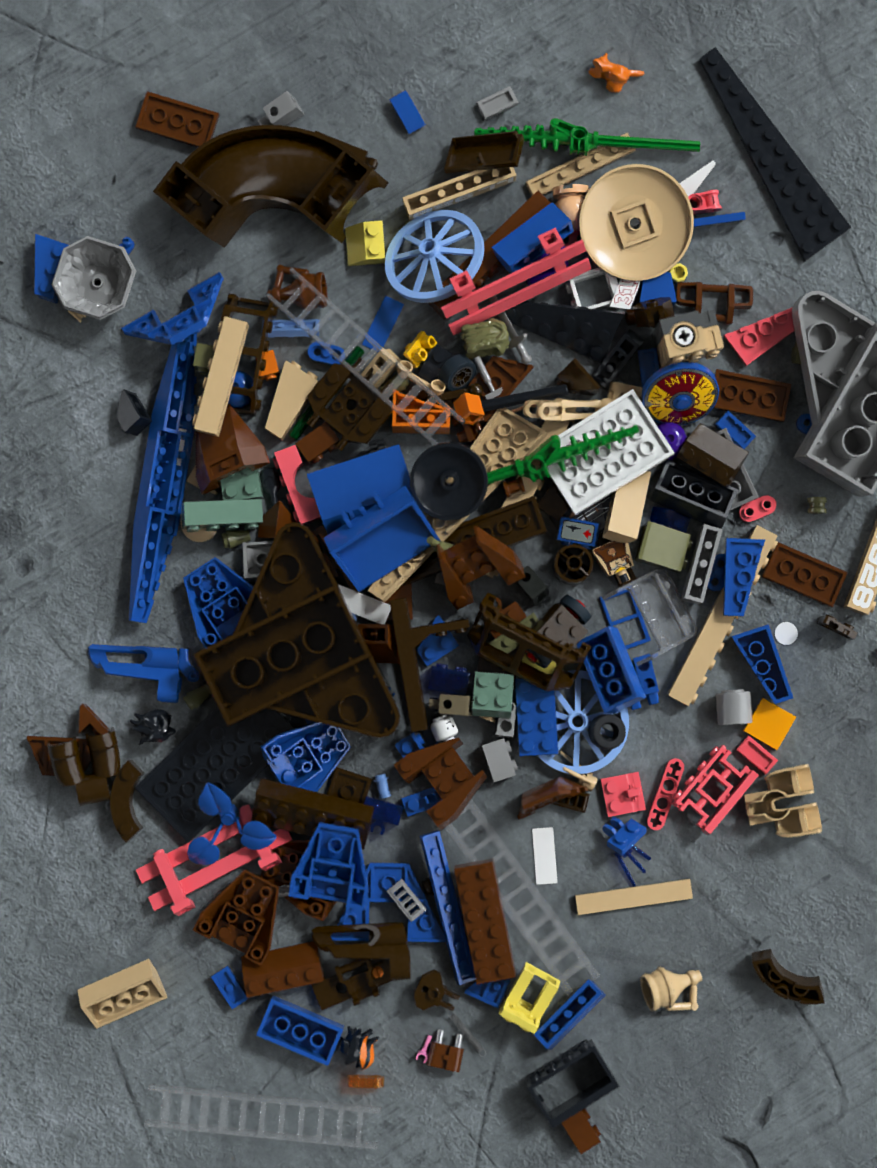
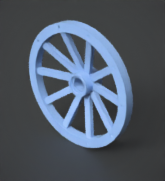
M436 210L422 214L404 225L392 239L385 256L386 276L395 291L410 301L430 303L451 297L456 292L452 284L443 288L437 263L440 261L458 275L463 271L444 257L443 254L473 256L466 269L471 279H473L484 257L482 234L473 220L460 212ZM447 220L436 237L432 238L431 223ZM455 222L468 228L442 240ZM425 225V239L420 241L411 236L414 231ZM470 235L474 237V249L445 247ZM405 240L419 247L416 250L397 254ZM418 256L396 277L395 262ZM422 262L413 290L401 285L400 282ZM431 264L437 290L420 292L428 265Z
M571 670L568 672L574 674L576 670ZM583 670L579 671L575 679V711H573L560 691L555 690V696L569 714L566 715L556 711L557 718L566 721L557 725V731L568 728L558 741V751L571 734L574 733L573 766L555 761L553 759L555 755H538L545 764L564 773L567 772L563 770V767L571 769L578 774L594 772L605 767L620 753L629 730V715L627 708L617 712L620 713V718L626 728V736L620 746L612 749L604 757L600 749L591 742L586 730L590 726L589 721H592L599 715L613 714H607L602 711L587 716V713L598 700L596 693L581 711V679L591 681L588 672ZM575 716L583 720L581 727L573 725L572 719ZM602 727L600 729V733L608 737H612L614 732ZM580 733H582L598 757L599 761L596 763L579 766Z

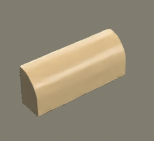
M650 471L645 472L612 493L602 538L620 543H630L637 540L651 475Z

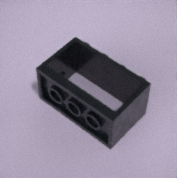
M587 1039L583 1040L577 1045V1049L573 1051L567 1050L561 1055L562 1058L556 1062L552 1060L545 1064V1068L540 1072L536 1070L527 1076V1088L552 1128L619 1087L615 1076L592 1039L589 1041ZM591 1052H594L597 1061L602 1065L607 1076L549 1111L543 1102L542 1095L537 1092L535 1087Z

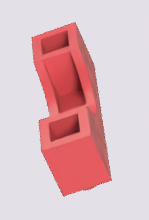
M293 445L274 452L276 458H273L276 469L280 468L282 476H279L282 486H287L289 493L286 494L289 504H293L296 510L292 512L296 523L300 522L306 525L321 519L315 498L301 495L295 486L296 473L304 465L297 446Z

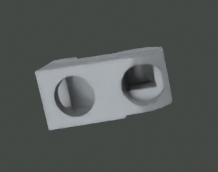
M512 702L511 718H498L495 737L513 738L516 702Z

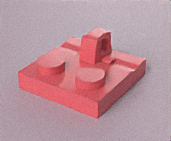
M639 772L600 779L608 817L646 810Z

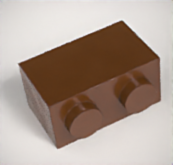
M324 422L295 443V445L309 464H316L324 458L322 455L326 452L332 453L337 449L336 445L340 440L328 423Z
M586 1108L562 1122L580 1154L601 1142L599 1138L601 1133L596 1125L592 1126L588 1119L591 1117Z

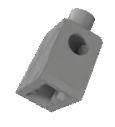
M286 91L263 108L266 115L258 119L260 125L285 126L302 117L304 113L296 99Z

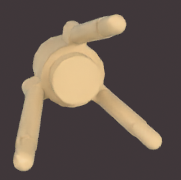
M560 751V755L573 764V759L563 751ZM563 767L564 771L578 778L577 783L586 786L588 791L591 792L594 789L597 778L592 776L593 773L580 775L571 769Z

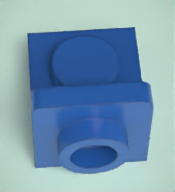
M413 732L394 745L401 756L405 757L409 753L424 749L423 744L425 742L420 734L416 735Z

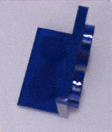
M436 663V667L432 666L428 689L466 696L470 677L467 668L455 667V670L447 669L448 665Z

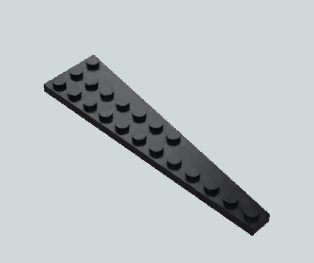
M714 47L703 55L699 61L710 82L713 84L718 97H720L726 113L729 114L735 130L738 131L750 159L763 184L766 185L770 197L775 202L777 210L781 214L785 226L790 231L794 243L805 262L848 231L851 226L717 48Z

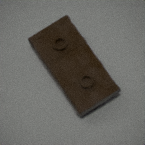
M517 131L454 137L451 141L444 171L446 174L518 167L524 137L522 134H518Z

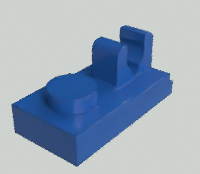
M434 787L401 798L408 817L428 810L442 800Z

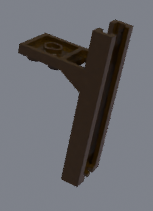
M407 597L390 601L411 730L412 732L427 730L428 721L415 647L432 633H435L436 636L447 635V631L454 630L455 633L466 632V628L470 627L469 618L412 628Z

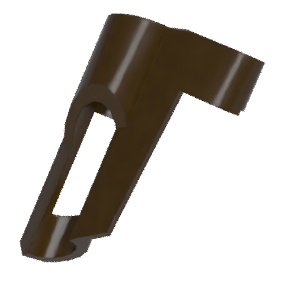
M402 922L318 926L312 929V939L317 947L324 952H330L334 958L390 959L391 980H411L410 950L408 949L406 932ZM370 931V942L336 945L331 939L330 933Z

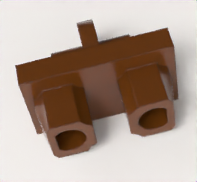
M456 414L450 417L454 426L462 424L464 427V431L457 433L460 443L474 442L477 439V431L482 430L480 423L484 421L483 417L474 425L458 422Z

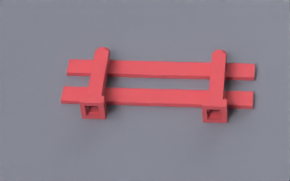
M556 228L551 229L538 236L548 256L474 292L472 290L476 288L467 270L450 278L457 296H461V298L441 307L445 318L447 319L465 309L468 312L467 316L448 324L453 336L460 333L461 327L465 324L472 325L483 322L591 270L588 258L569 267H566L565 261L586 252L583 240L561 249L564 246L563 240ZM553 268L554 274L479 309L478 303Z
M245 805L239 809L240 816L238 817H240L239 821L242 830L244 825L252 819L253 809H251L250 805ZM236 822L229 826L223 825L213 845L217 846L240 834ZM217 828L201 836L210 842ZM278 829L273 832L277 835L275 841L268 847L260 850L243 847L180 881L173 868L189 860L187 852L190 843H186L167 854L164 849L153 853L154 860L136 869V872L142 884L161 875L166 888L148 897L154 911H157L174 902V905L171 906L173 914L180 916L195 908L193 900L186 898V895L259 857H261V860L258 861V864L264 871L282 863L279 855L273 853L272 850L293 840L289 831Z

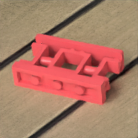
M724 745L715 746L710 751L709 755L711 757L707 762L704 760L697 767V770H699L695 776L691 775L684 784L687 786L682 791L678 790L672 797L674 799L672 805L676 806L680 812L689 806L701 816L695 825L700 827L701 831L706 835L713 832L759 776L754 770H750L747 765L743 766L740 771L733 767L726 760L732 752L727 750ZM722 754L718 760L725 767L722 773L719 775L714 769H711L706 774V771ZM732 773L739 779L745 774L744 778L729 794L733 788L726 781L729 775ZM712 776L725 787L716 800H713L702 790L703 786ZM696 783H698L694 789L701 796L698 802L695 804L688 798L681 803ZM708 802L712 807L716 808L721 803L710 819L704 823L709 817L702 810L704 805Z

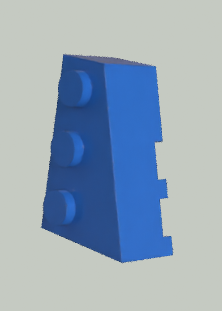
M35 234L34 294L40 299L57 304L59 299L51 284L63 248L69 245Z

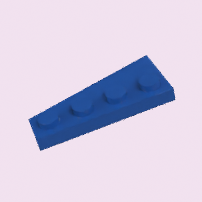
M726 538L723 616H744L761 557V551L765 543L764 539Z

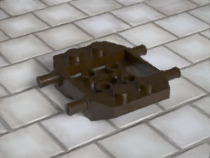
M360 357L353 366L334 363L307 396L314 413L306 423L313 428L319 419H324L343 435V438L336 445L341 451L348 442L368 444L393 413L388 393L395 385L388 380L382 389H377L359 374L358 370L365 363ZM349 378L350 381L348 382V384L339 393V395L335 398L331 405L327 409H325V406L330 402V400L334 397V395L338 392V390ZM351 400H355L357 403L354 410L347 409V403Z

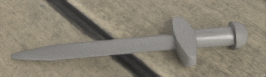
M496 295L489 298L491 304L498 301ZM505 311L498 314L500 320L506 324L511 338L508 349L516 347L522 358L521 362L523 364L530 363L532 357L528 355L522 344L526 340L527 334L518 336Z

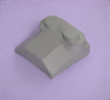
M273 541L243 542L245 581L256 583Z

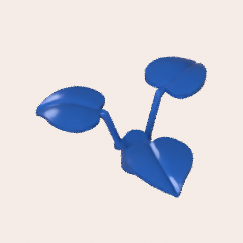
M207 782L199 797V808L207 815L214 816L219 814L221 822L210 842L202 836L195 838L191 841L187 854L189 860L196 864L211 865L215 863L220 856V851L213 843L223 825L229 826L234 824V822L237 824L239 833L242 834V845L248 849L260 850L266 848L275 841L277 835L265 824L258 821L247 822L242 830L239 821L240 817L237 816L238 808L231 804L230 798L221 789Z

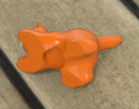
M607 53L594 59L593 64L595 68H590L588 71L594 78L605 79L607 81V90L613 93L620 92L629 77L644 75V71L629 70L623 65L610 62L607 58Z

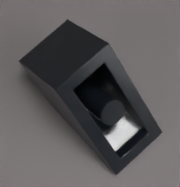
M123 389L120 396L117 420L124 433L138 436L152 420L137 394Z

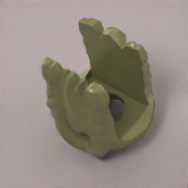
M491 318L486 322L472 325L465 324L461 327V332H463L461 337L465 342L463 348L467 351L465 356L471 361L477 356H480V358L491 355L501 356L509 348V333L503 321Z

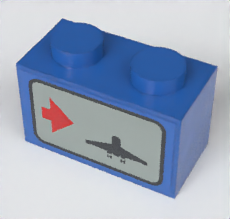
M561 517L557 540H561L563 545L577 543L586 549H592V546H597L601 523Z

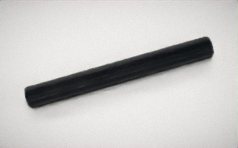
M566 384L482 400L481 404L484 412L521 405L527 400H547L567 396L568 388Z

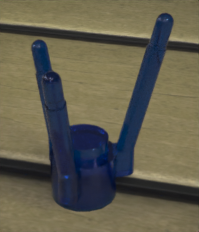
M633 845L623 855V858L628 856L642 873H646V870L631 852L635 850L647 860H651V857ZM614 852L613 854L618 858L629 881L635 887L636 884L621 857L622 855Z

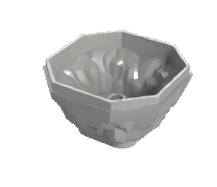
M86 236L63 248L51 285L64 309L102 320L125 308L136 269L124 247ZM101 280V284L96 286V282Z

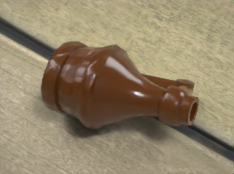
M278 265L274 288L267 291L268 301L270 302L271 300L275 303L289 301L302 308L305 312H309L317 307L325 308L328 301L325 275L323 272L313 274L309 273L307 269ZM284 274L298 276L290 285L280 289Z

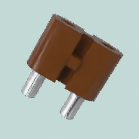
M438 1029L436 1041L431 1042L426 1065L459 1072L464 1049L461 1048L463 1035H456L453 1047L442 1044L444 1030Z

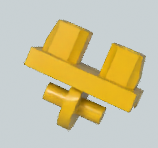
M420 331L412 343L406 345L403 355L412 363L413 368H418L421 362L426 360L427 354L435 347L437 341L432 335L428 336L425 331Z

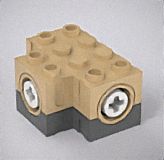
M697 310L659 320L652 333L654 346L657 348L660 369L679 362L696 363L699 362L700 358L706 357V360L716 358L720 354L724 345L719 326H717L715 310L698 313Z

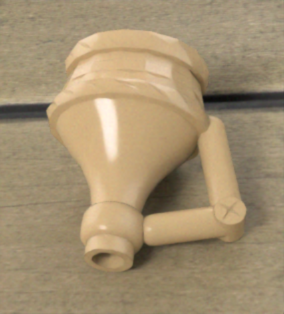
M658 967L652 973L641 976L642 994L650 1010L656 1011L662 1007H665L667 1011H695L698 1009L697 984L702 981V975L699 970H690L686 974H676L663 967ZM690 986L689 1002L675 1003L680 993Z

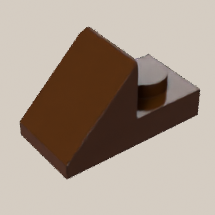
M87 704L80 706L79 734L83 733L91 725L93 726L91 729L96 735L111 732Z

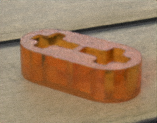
M348 1075L347 1086L352 1088H383L385 1077L381 1075Z

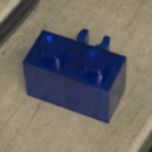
M366 796L364 804L375 807L372 819H376V821L370 827L371 832L374 831L375 826H380V834L383 835L385 832L384 822L399 826L404 805Z

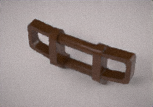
M679 282L676 287V304L695 307L694 311L698 310V313H701L702 292L727 293L726 315L716 314L717 322H726V324L732 325L734 309H751L753 305L752 286ZM680 289H695V301L681 299ZM735 291L747 292L749 294V302L734 303Z

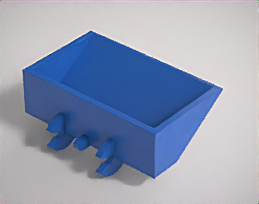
M399 444L307 474L328 535L346 524L341 515L342 511H345L350 520L362 514L359 510L361 506L368 510L376 505L377 502L372 494L374 491H376L381 500H384L406 486L412 495L410 473Z
M406 486L384 500H381L376 491L372 492L377 502L376 505L368 510L361 506L359 510L362 514L350 520L345 511H342L341 515L346 524L324 537L330 554L358 592L430 548L431 545L427 543L428 537L432 536L436 540L441 541Z

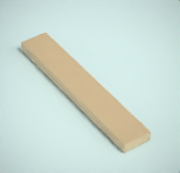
M628 133L621 135L623 137H630ZM599 146L597 149L590 150L587 156L582 154L526 181L525 184L531 196L538 190L543 195L552 192L554 187L564 186L634 152L636 148Z
M690 879L575 895L578 915L693 898Z

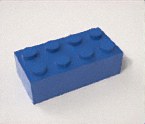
M608 626L580 640L577 644L578 648H580L582 642L591 646L584 664L604 713L615 714L646 699L618 628Z
M273 995L256 1036L328 1066L343 1032L344 1025Z

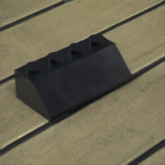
M667 460L650 501L706 525L722 529L738 489L731 486L725 487L708 476Z

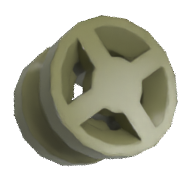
M826 497L807 498L809 503L808 514L827 513L825 508Z

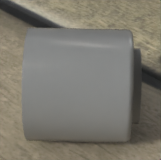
M744 689L725 690L715 694L718 725L753 723L749 691L744 692Z

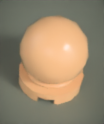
M572 184L573 188L563 189V185L553 188V198L558 199L555 205L571 220L573 230L577 231L579 230L581 205L590 188L588 185Z

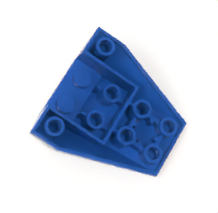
M214 557L183 578L197 636L205 648L234 634L253 590L252 585Z
M314 722L276 735L261 746L263 758L279 783L318 792L351 748L339 727L321 722Z

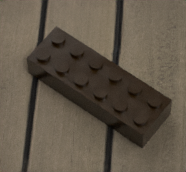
M261 778L255 794L251 821H258L267 826L310 837L313 836L320 822L359 829L361 847L364 850L375 807Z

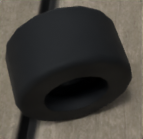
M599 715L591 721L588 735L596 747L614 749L624 741L626 728L623 721L617 716ZM605 724L611 725L614 729V734L610 739H604L600 734V729Z

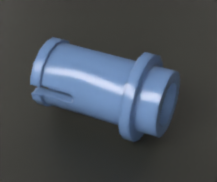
M386 773L375 776L374 782L377 785L379 799L391 796L387 781L389 777H386Z

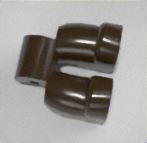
M111 727V732L102 735L89 736L88 733L85 734L93 767L92 774L85 775L82 769L76 736L73 737L72 741L62 744L50 745V742H47L49 757L57 782L62 787L75 785L80 807L111 799L106 778L117 775L120 770V754L114 727Z

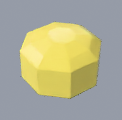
M680 263L676 264L669 271L671 272L672 281L675 283L684 282L688 275L686 266Z

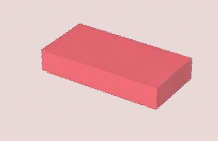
M749 735L736 748L737 752L765 775L778 761Z

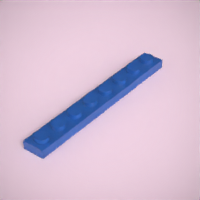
M435 830L419 837L456 984L462 985L476 980L441 834L440 831Z

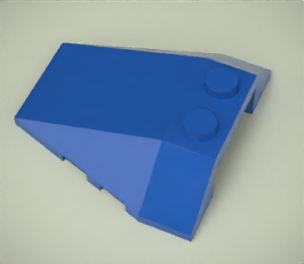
M320 822L291 877L288 896L306 900L309 897L343 902L346 903V907L366 910L369 889L359 829Z

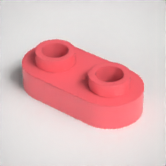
M768 495L752 500L740 507L739 517L744 522H752L775 511L776 501ZM766 501L769 502V503H770V507H769V508H765V507H764V502H766ZM747 509L752 510L751 516L746 514Z

